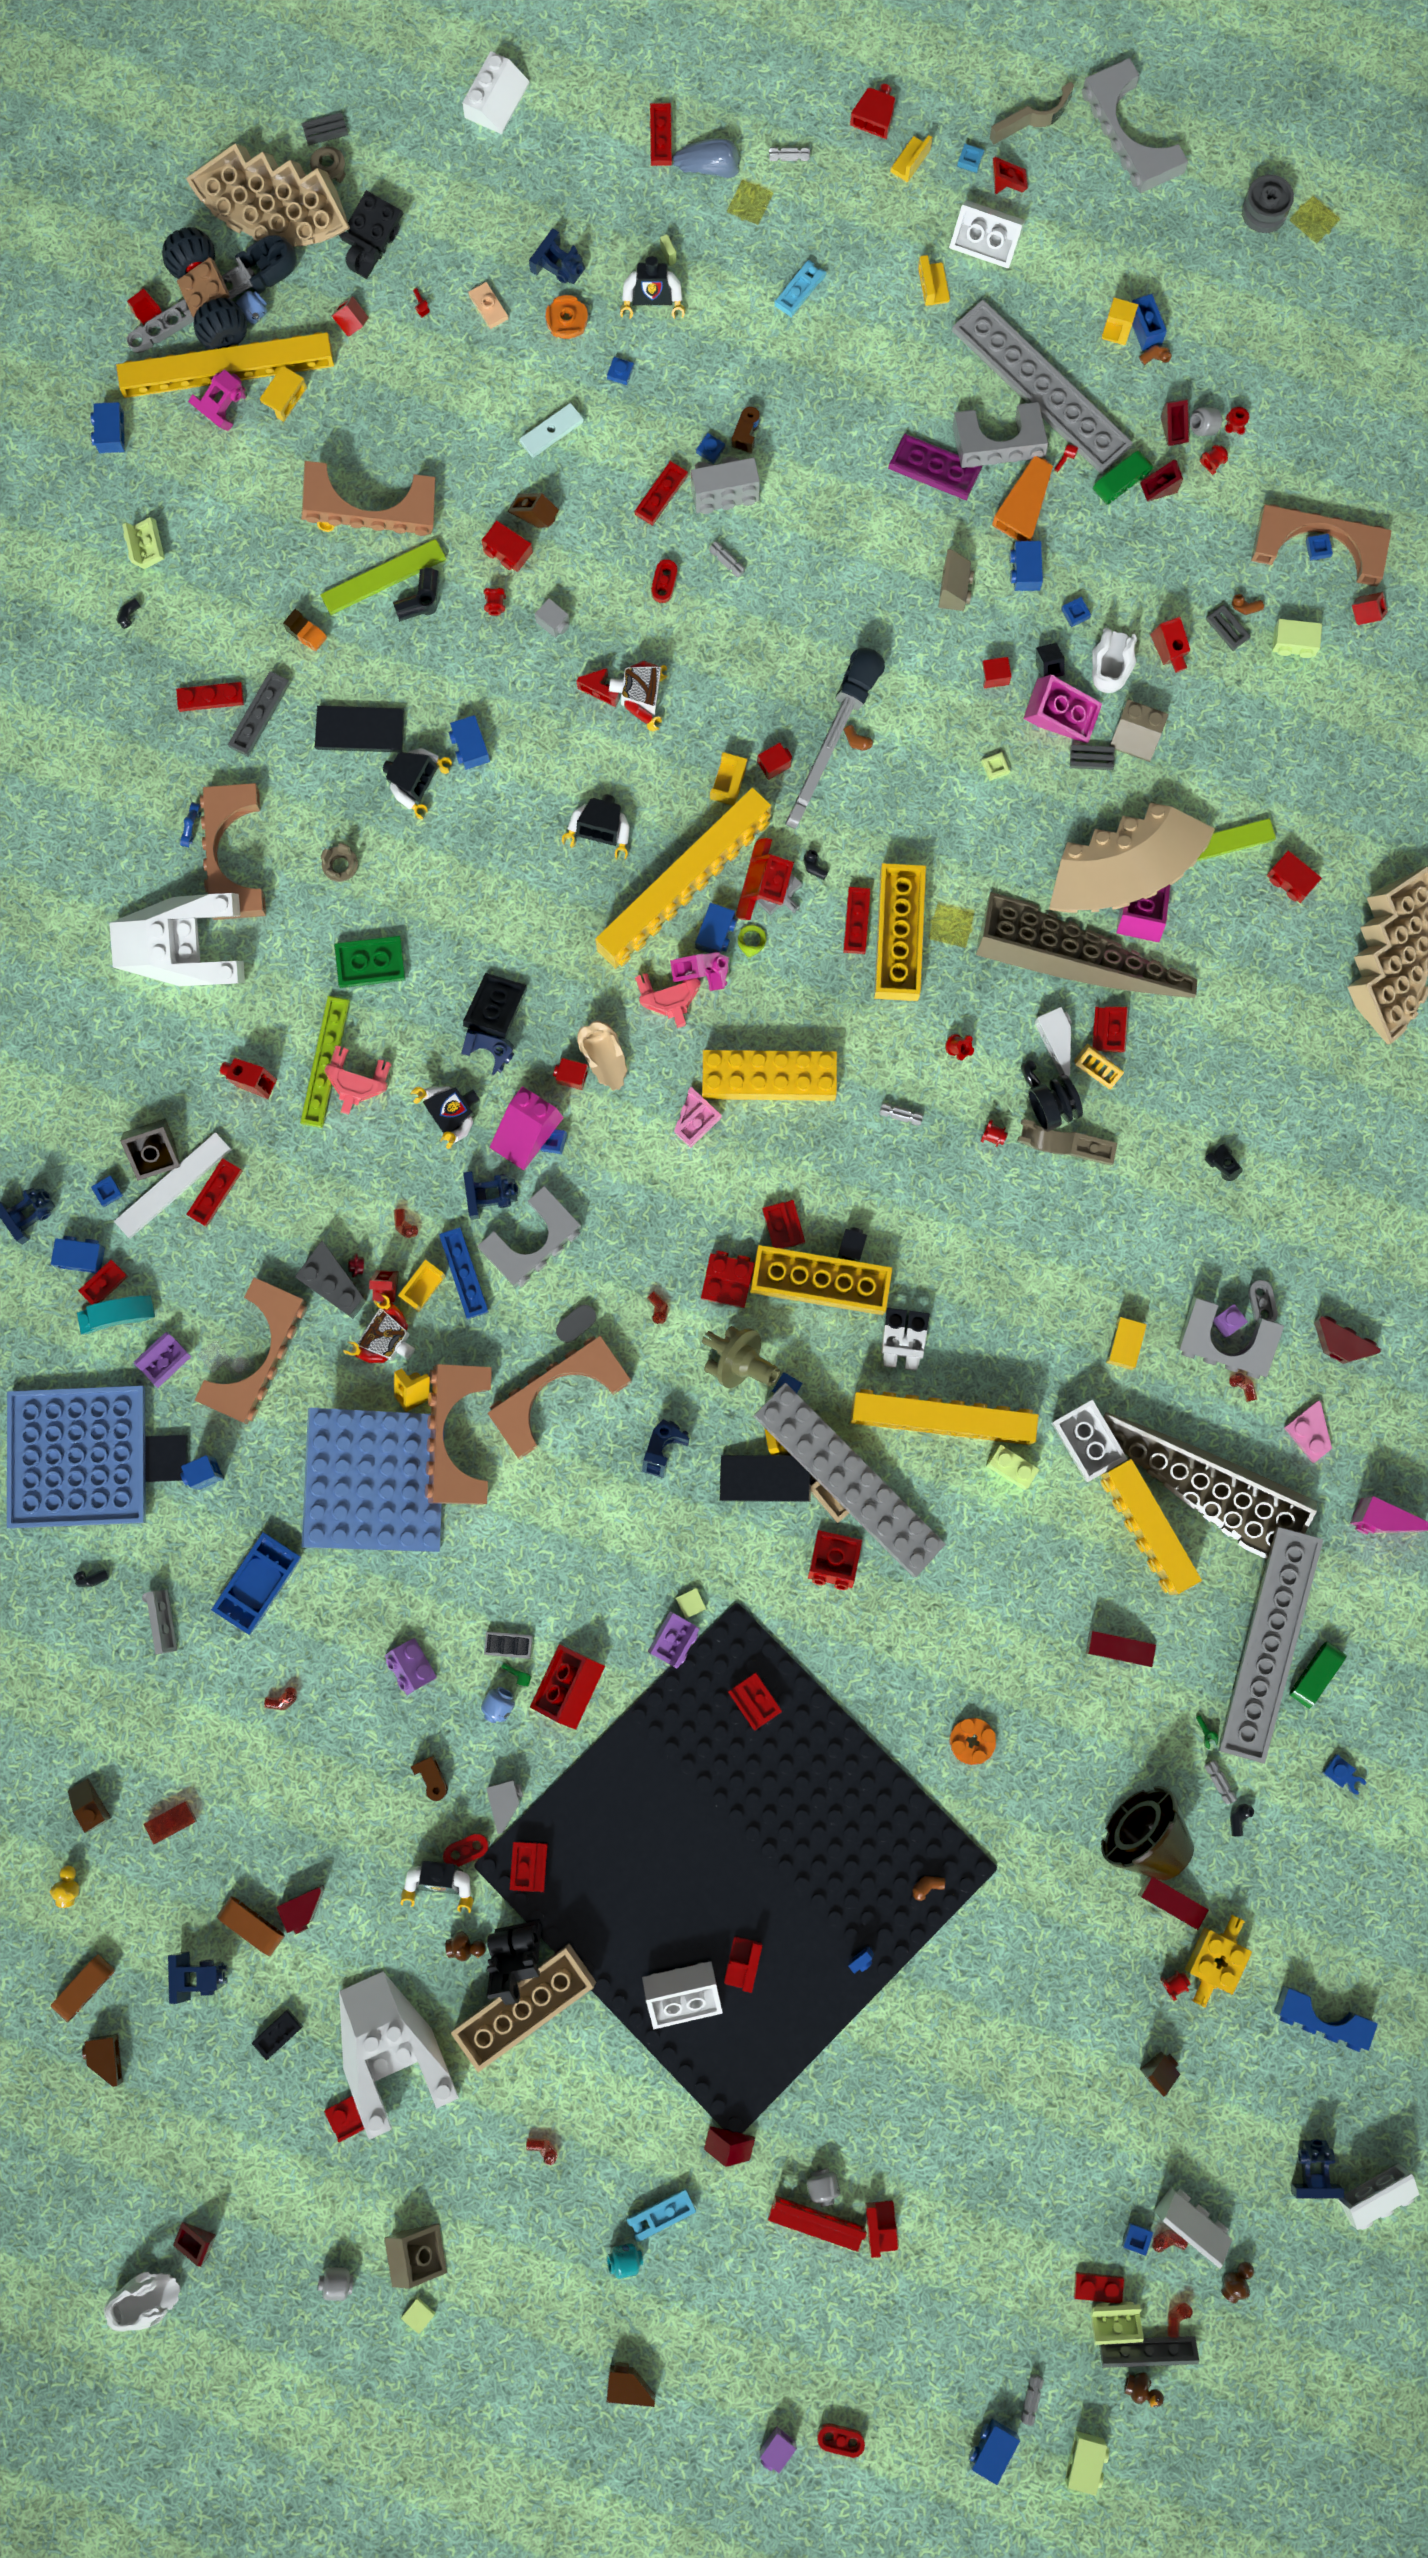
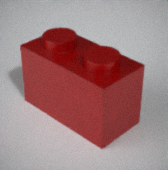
M497 520L481 540L484 553L492 559L495 557L500 560L501 564L508 570L513 569L519 572L533 553L530 542Z
M1289 850L1267 875L1274 886L1281 887L1287 892L1286 894L1291 900L1298 901L1300 904L1322 879V877Z

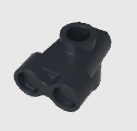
M1222 1144L1216 1151L1208 1153L1204 1159L1212 1168L1216 1167L1221 1171V1177L1226 1181L1237 1179L1243 1171V1168L1231 1155L1232 1150L1226 1144Z

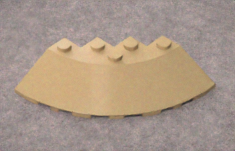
M235 143L186 178L196 196L215 217L226 222V225L238 233L243 231L252 236L256 241L269 235H279L284 237L293 247L307 246L326 241L350 229L338 192L326 171L319 168L306 175L300 163L292 160L279 167L273 155L262 151L254 158H251L246 147Z
M1150 803L1144 820L1122 816L1117 833L1095 829L1089 846L1067 842L1061 858L1049 910L1078 913V910L1099 912V909L1112 907V910L1129 906L1130 902L1142 898L1148 899L1156 895L1160 889L1169 884L1173 885L1184 876V872L1196 864L1198 857L1209 845L1215 828L1174 807Z
M1428 866L1380 888L1367 897L1374 918L1360 928L1368 948L1354 956L1362 977L1349 985L1348 990L1355 1007L1386 1044L1393 1043L1406 1031V1026L1411 1019H1415L1419 1014L1417 1010L1420 1003H1425L1428 996V986L1425 987L1428 976Z

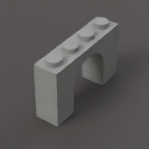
M1039 403L1017 405L1015 421L1018 435L1011 440L1003 442L993 441L982 434L975 410L954 412L953 432L961 468L1031 460L1034 456L1046 458L1048 441Z
M545 1186L528 1200V1204L548 1226L547 1241L539 1251L532 1254L516 1253L494 1231L477 1246L514 1288L517 1286L523 1287L531 1279L529 1276L535 1270L537 1272L541 1271L547 1265L546 1260L552 1255L553 1257L559 1255L564 1249L563 1245L568 1240L573 1242L581 1234L579 1232L582 1229L581 1225Z
M1193 1297L1177 1346L1182 1351L1181 1355L1193 1359L1197 1355L1204 1358L1203 1362L1215 1366L1217 1362L1226 1364L1225 1369L1238 1372L1239 1369L1247 1371V1376L1260 1379V1376L1267 1377L1284 1325L1259 1317L1251 1341L1243 1350L1232 1354L1222 1353L1214 1347L1210 1337L1218 1305Z

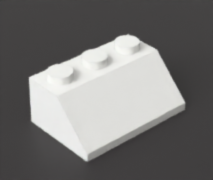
M490 51L462 102L465 118L502 134L530 81L509 59Z
M966 200L961 207L949 248L1009 268L1026 220Z
M1093 1400L1051 1423L1086 1482L1127 1460L1126 1455Z
M711 1961L642 1977L653 2029L722 2013Z
M1397 2164L1345 2193L1344 2199H1338L1351 2225L1357 2230H1363L1372 2226L1373 2221L1379 2217L1385 2218L1390 2216L1395 2208L1411 2204L1414 2198L1419 2195L1412 2173L1400 2164Z
M1171 2187L1154 2211L1165 2224L1221 2269L1232 2242V2238L1227 2234L1229 2229L1219 2220L1215 2223L1208 2218L1210 2213L1201 2205L1193 2206L1189 2202L1191 2197L1183 2190L1175 2191Z

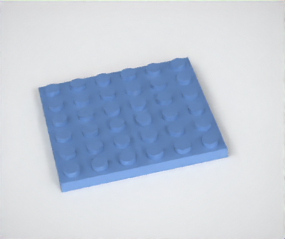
M145 1386L7 1391V1528L146 1523Z
M308 1408L302 1527L303 1548L440 1552L441 1504L428 1503V1498L425 1497L426 1484H429V1475L426 1474V1463L430 1461V1452H427V1439L430 1438L431 1429H428L427 1421L428 1416L431 1414Z

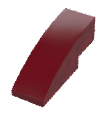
M1089 1631L1085 1654L1153 1667L1156 1645Z
M1149 1876L1138 1893V1896L1196 1930H1199L1209 1909L1165 1883Z

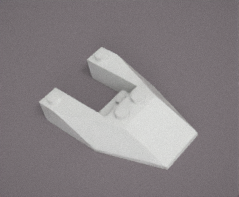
M223 893L171 897L110 922L113 967L176 986L245 983L244 961L200 963L197 918L240 916L239 894Z
M384 1971L339 1991L343 2070L369 2140L392 2130L391 2122L375 2081L416 2062L419 2063L436 2109L459 2099L432 2028Z

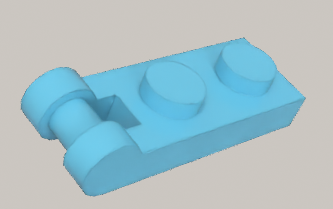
M810 260L803 265L775 300V307L791 318L826 276V271L822 268H816L815 264Z
M684 2188L654 2205L629 2216L626 2220L629 2226H632L634 2229L636 2242H639L696 2213V2208L687 2189ZM646 2219L649 2227L643 2228L641 2221Z

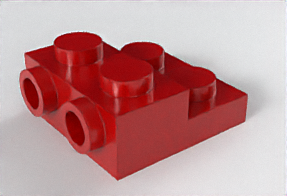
M716 1251L715 1254L710 1253L701 1299L745 1309L754 1263L750 1262L751 1258L738 1255L737 1259L728 1257L729 1253L723 1251Z
M818 1530L808 1579H812V1582L816 1585L835 1584L834 1587L838 1590L853 1588L862 1540Z

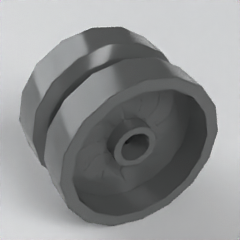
M1268 174L1258 177L1253 181L1242 205V217L1245 224L1258 233L1268 234L1281 228L1294 202V192L1291 185L1282 177Z

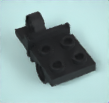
M367 190L364 192L348 221L350 227L347 230L348 233L343 232L339 234L342 241L351 245L345 258L348 268L365 279H368L378 259L381 260L382 257L379 251L385 253L386 250L384 248L386 244H391L398 235L399 221L404 214L399 208Z
M539 1920L497 1928L494 1933L488 1935L487 1945L491 1959H488L489 1966H487L489 1972L488 1999L500 1997L505 2005L519 2003L520 1992L517 1981L540 1977V1971L536 1966L539 1959L542 1930Z

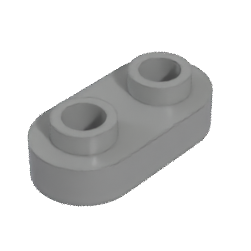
M1264 1280L1254 1282L1248 1290L1254 1320L1257 1322L1259 1317L1263 1318L1261 1311L1265 1310L1268 1313V1317L1264 1319L1275 1321L1278 1312L1271 1285ZM1261 1289L1263 1296H1258L1256 1290Z

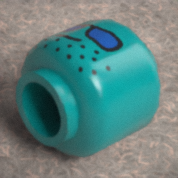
M632 2243L614 2246L610 2254H607L609 2273L614 2274L617 2279L636 2276L639 2273L640 2266L643 2265L641 2250L637 2251Z

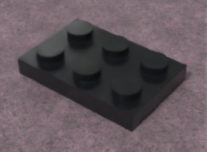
M485 973L463 1020V1027L506 1039L526 994L527 985Z

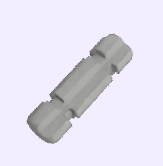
M771 147L769 149V160L798 161V159H801V161H808L810 159V149L808 147H801V150H798V147H781V150H778V147Z
M714 542L710 546V552L715 557L717 556V559L728 570H732L736 577H740L745 572V567L740 562L737 563V559L726 549H723L719 542Z
M882 1103L880 1108V1115L886 1117L890 1115L893 1119L907 1123L910 1121L913 1125L920 1126L923 1120L922 1113H912V1110L898 1106L891 1107V1104Z
M1215 1760L1207 1762L1204 1767L1208 1774H1211L1210 1778L1218 1792L1222 1793L1221 1797L1225 1804L1228 1805L1235 1802L1237 1797L1234 1791L1230 1790L1231 1786L1223 1772L1219 1771L1218 1763Z
M1031 2374L1030 2387L1027 2389L1023 2406L1025 2411L1023 2410L1021 2415L1022 2423L1029 2426L1034 2425L1036 2418L1034 2413L1038 2409L1041 2396L1040 2389H1042L1044 2382L1043 2377L1036 2374Z

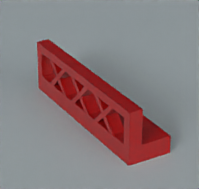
M776 2195L768 2216V2221L856 2252H859L861 2242L865 2240L867 2235L865 2226Z

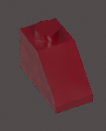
M323 1885L276 1907L287 1933L294 1931L296 1935L308 1929L307 1924L313 1921L325 1888Z

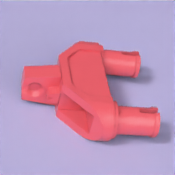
M647 973L642 974L644 983L641 975L635 977L641 994L639 1001L643 1007L668 1016L669 1019L674 1017L677 1029L686 1026L683 1014L688 1013L687 1008L700 989L701 982L698 978L684 980L679 985L656 992L653 991Z
M335 1046L331 1062L325 1066L324 1071L340 1095L339 1099L344 1101L341 1113L349 1115L352 1104L358 1105L359 1102L387 1090L386 1079L392 1064L386 1061L384 1070H382L384 1060H378L374 1076L369 1079L345 1071L343 1066L349 1050L343 1047L341 1056H339L341 1046Z

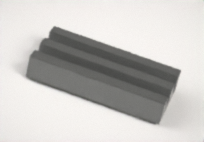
M342 113L302 123L308 146L348 136Z
M1224 604L1206 618V621L1232 651H1235L1237 647L1241 646L1251 637ZM1219 613H1222L1227 618V620L1233 625V627L1239 632V634L1242 636L1241 639L1232 630V627L1228 623H1226L1225 620L1219 615Z
M1071 745L1070 768L1113 770L1115 747ZM1075 752L1105 753V754H1109V755L1080 754V753H1075ZM1075 759L1109 761V763L1075 762Z

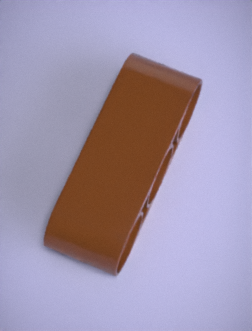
M230 1896L216 1917L267 1956H271L285 1935L279 1929L276 1931L277 1928L259 1916V1914L244 1903H239L240 1900Z
M99 1954L96 1955L50 2007L68 2023L77 2014L76 2012H79L93 1994L111 1977L115 1969Z

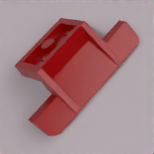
M759 839L754 845L736 911V917L740 920H751L756 900L763 899L778 905H782L784 902L794 862L769 854L772 839Z

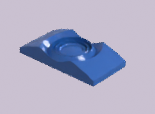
M263 1532L211 1610L250 1635L263 1619L302 1557Z

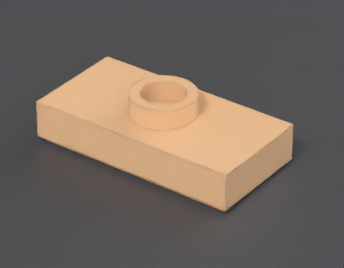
M487 282L468 292L469 297L490 329L508 320L507 313Z

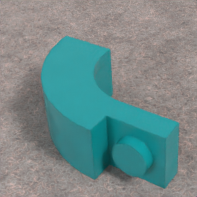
M144 1295L87 1306L86 1310L77 1312L80 1333L81 1335H86L115 1325L140 1323L154 1318L155 1313L151 1295Z

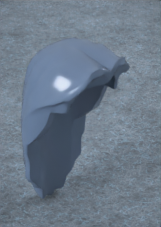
M716 138L687 144L682 150L675 153L672 160L673 165L679 167L684 173L699 172L701 174L733 178L739 172L740 156L733 142L727 139Z

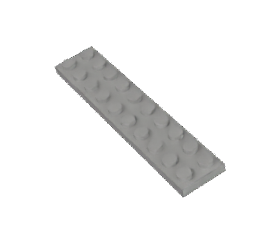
M984 300L979 302L953 326L952 332L1026 403H1039L1042 418L1069 444L1078 447L1077 452L1100 474L1105 472L1131 448L1133 442Z
M786 1383L753 1415L913 1578L917 1577L946 1545Z
M1276 1527L1218 1748L1221 1752L1265 1764L1323 1539Z

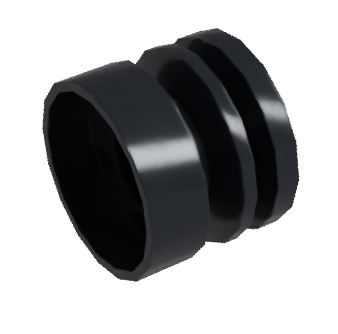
M1065 1074L1058 1076L1057 1080L1054 1078L1050 1079V1089L1044 1083H1041L1028 1090L1031 1107L1039 1124L1046 1132L1062 1125L1061 1116L1068 1123L1073 1120V1117L1078 1119L1083 1116L1079 1094L1070 1078Z

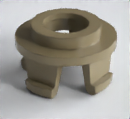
M325 146L317 149L312 154L310 159L312 171L319 168L326 171L331 180L336 179L339 183L343 181L346 175L344 172L345 160L343 154L338 149ZM330 156L334 163L329 167H324L321 165L322 157Z
M339 843L337 847L329 850L325 848L321 854L322 870L330 880L344 882L351 879L357 872V857L346 844ZM337 858H344L348 862L349 866L343 873H337L333 869V862Z

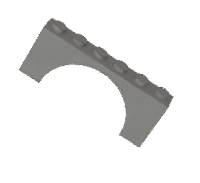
M1129 58L1085 78L1082 95L1084 100L1090 103L1093 116L1099 119L1103 134L1105 136L1108 135L1114 153H1118L1122 168L1128 171L1131 184L1142 193L1184 174L1188 160L1179 144L1167 148L1143 146L1130 139L1120 127L1116 116V106L1124 95L1136 88L1139 79V73Z

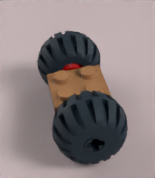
M185 227L174 231L164 241L162 248L163 262L170 274L178 279V286L194 318L193 324L196 337L208 349H220L231 345H238L246 336V316L238 304L228 299L231 296L215 263L216 255L211 239L203 231L194 227Z

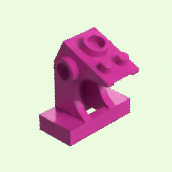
M224 369L221 373L214 375L211 385L202 398L192 394L188 402L219 428L229 431L233 424L226 419V410L232 401L238 402L241 398L246 399L244 393L246 389L241 386L242 381L234 373L229 374ZM222 390L224 395L219 403L214 401V398Z
M716 952L670 960L673 982L707 976L710 991L724 989L727 985L726 975L728 973L729 957Z

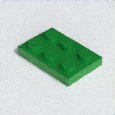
M400 936L334 943L339 988L406 981Z

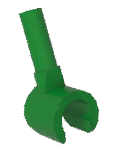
M506 1663L502 1664L501 1668L518 1676L516 1684L529 1686L531 1676L528 1673L518 1671Z
M1201 1715L1197 1716L1196 1719L1204 1733V1746L1210 1749L1208 1739L1214 1740L1215 1744L1218 1745V1735L1207 1728Z

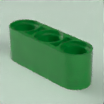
M1138 450L1099 479L1093 486V490L1106 505H1109L1143 479L1144 476H1147L1154 466Z
M1328 1641L1322 1644L1319 1648L1320 1650L1317 1651L1306 1667L1308 1669L1303 1671L1289 1692L1291 1697L1308 1709L1319 1699L1347 1656Z

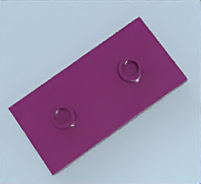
M904 433L889 463L888 469L967 501L983 465L961 468L959 455Z

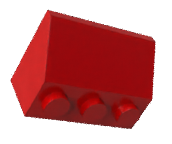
M559 1644L530 1708L557 1723L576 1730L605 1666Z

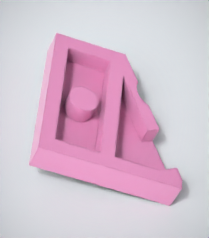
M690 1087L674 1132L691 1148L722 1116L698 1092Z
M1319 1400L1284 1427L1312 1463L1318 1461L1332 1449L1322 1405Z

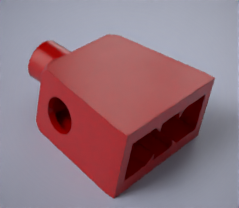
M884 83L880 85L878 90L871 87L867 88L851 112L850 126L887 140L896 99L890 95L892 88Z
M1181 617L1159 624L1150 636L1163 665L1172 663L1175 673L1186 670L1188 667L1184 657L1190 652V646Z
M234 1058L232 1063L223 1062L220 1067V1074L225 1075L226 1079L234 1086L269 1099L277 1081L264 1067Z

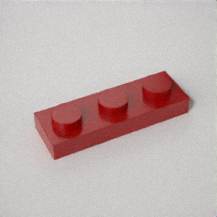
M650 103L651 166H672L671 103Z
M670 461L636 508L635 515L653 526L688 477V472Z
M241 682L176 688L179 712L244 705Z
M848 888L843 953L865 954L871 888Z
M222 1158L186 1215L207 1227L243 1171Z

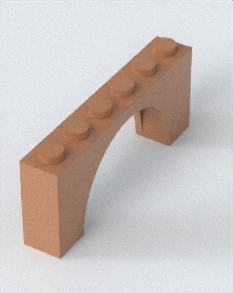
M305 461L301 519L307 520L310 523L326 522L334 526L343 524L350 525L353 528L368 527L376 531L385 529L393 530L396 533H415L418 536L431 535L434 523L435 477L414 474L411 488L400 503L387 510L366 511L348 504L336 493L328 477L327 463Z
M1274 504L1264 505L1259 516L1251 561L1272 565L1277 557L1278 550L1290 538L1308 532L1329 534L1343 543L1350 551L1357 570L1356 582L1377 587L1383 579L1392 530L1385 529L1382 526L1364 525L1358 521H1344L1339 517L1329 518L1318 513L1310 514L1301 512L1298 509L1280 508Z
M256 783L203 787V795H200L201 808H204V816H201L202 829H205V837H202L203 850H206V858H203L204 870L207 871V879H204L205 891L208 894H239L240 916L216 917L212 919L222 920L266 916L265 894L262 889L243 887L229 880L221 872L217 857L218 845L225 830L238 818L260 811L259 789Z
M255 1277L244 1298L254 1303L263 1312L268 1321L271 1332V1345L268 1356L263 1365L253 1375L242 1381L218 1384L204 1380L194 1400L247 1425L249 1421L255 1419L258 1412L256 1406L259 1400L263 1401L268 1391L265 1387L269 1379L273 1380L278 1368L275 1366L279 1359L282 1360L287 1352V1347L285 1346L288 1339H293L297 1331L295 1325L299 1318L302 1319L307 1310L305 1300Z
M601 1336L589 1338L583 1343L585 1346L579 1351L573 1349L565 1355L566 1359L560 1364L554 1362L546 1368L547 1372L541 1377L538 1374L527 1381L529 1385L522 1390L520 1387L516 1388L508 1394L510 1398L503 1403L499 1400L489 1407L491 1411L488 1412V1415L519 1460L538 1447L531 1432L530 1413L536 1396L549 1382L567 1375H582L600 1382L612 1395L632 1383Z
M437 1364L433 1366V1370H430L429 1377L430 1383H432V1392L429 1393L428 1404L431 1406V1415L428 1416L427 1421L428 1429H431L430 1438L427 1439V1452H430V1461L426 1463V1474L429 1475V1484H426L425 1497L428 1498V1503L487 1504L488 1481L472 1478L464 1474L453 1464L444 1446L443 1429L448 1413L460 1399L471 1393L491 1390L492 1367Z

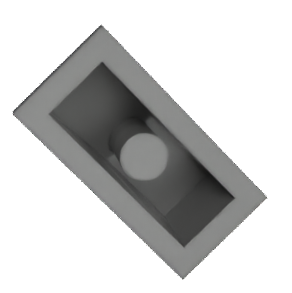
M515 1779L486 1788L498 1834L504 1832L521 1802L520 1798L523 1797L521 1784H516Z

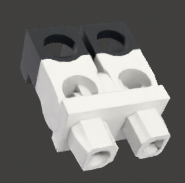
M886 1308L881 1354H884V1367L896 1368L897 1356L906 1357V1370L916 1371L924 1354L930 1313L909 1311L906 1333H904L907 1310Z

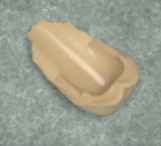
M598 1020L593 1021L589 1026L581 1027L578 1031L577 1041L579 1049L589 1064L592 1073L596 1075L600 1084L609 1086L613 1091L619 1090L620 1087L624 1086V1077H626L628 1069L616 1033L610 1025Z

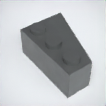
M321 1241L295 1277L354 1319L366 1303V1300L327 1245Z

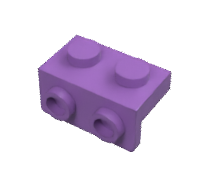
M165 1332L134 1361V1364L147 1376L153 1385L159 1388L191 1356L173 1336Z
M670 1611L647 1652L678 1668L685 1661L691 1644L697 1640L700 1628Z
M415 1638L394 1648L385 1655L388 1668L394 1672L398 1679V1686L406 1695L411 1694L437 1678Z

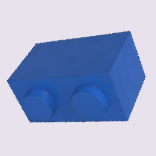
M1149 294L1132 300V303L1138 304L1132 326L1142 351L1149 349L1153 345H1162L1167 330L1153 295Z
M94 403V412H91V423L94 426V432H91L92 445L96 446L99 453L125 452L124 411L120 403Z
M1015 541L1013 550L1009 552V562L1013 563V570L1010 571V583H1014V591H1040L1043 583L1041 541Z
M475 715L450 723L452 731L448 733L452 745L457 744L458 751H455L458 763H463L465 770L489 763V755Z
M710 902L695 942V949L707 953L718 952L722 954V951L726 952L730 943V939L727 938L730 931L734 932L738 919H735V911Z
M63 1236V1239L55 1238L50 1265L55 1268L97 1273L102 1268L105 1247L100 1245L98 1240L85 1239V1242L77 1241L76 1237Z
M208 1455L181 1466L183 1472L180 1475L186 1486L189 1485L193 1489L200 1490L224 1479L216 1458Z
M992 2418L989 2424L986 2423L980 2433L982 2439L978 2446H973L968 2459L970 2460L969 2464L972 2471L998 2485L1020 2443L1018 2433Z

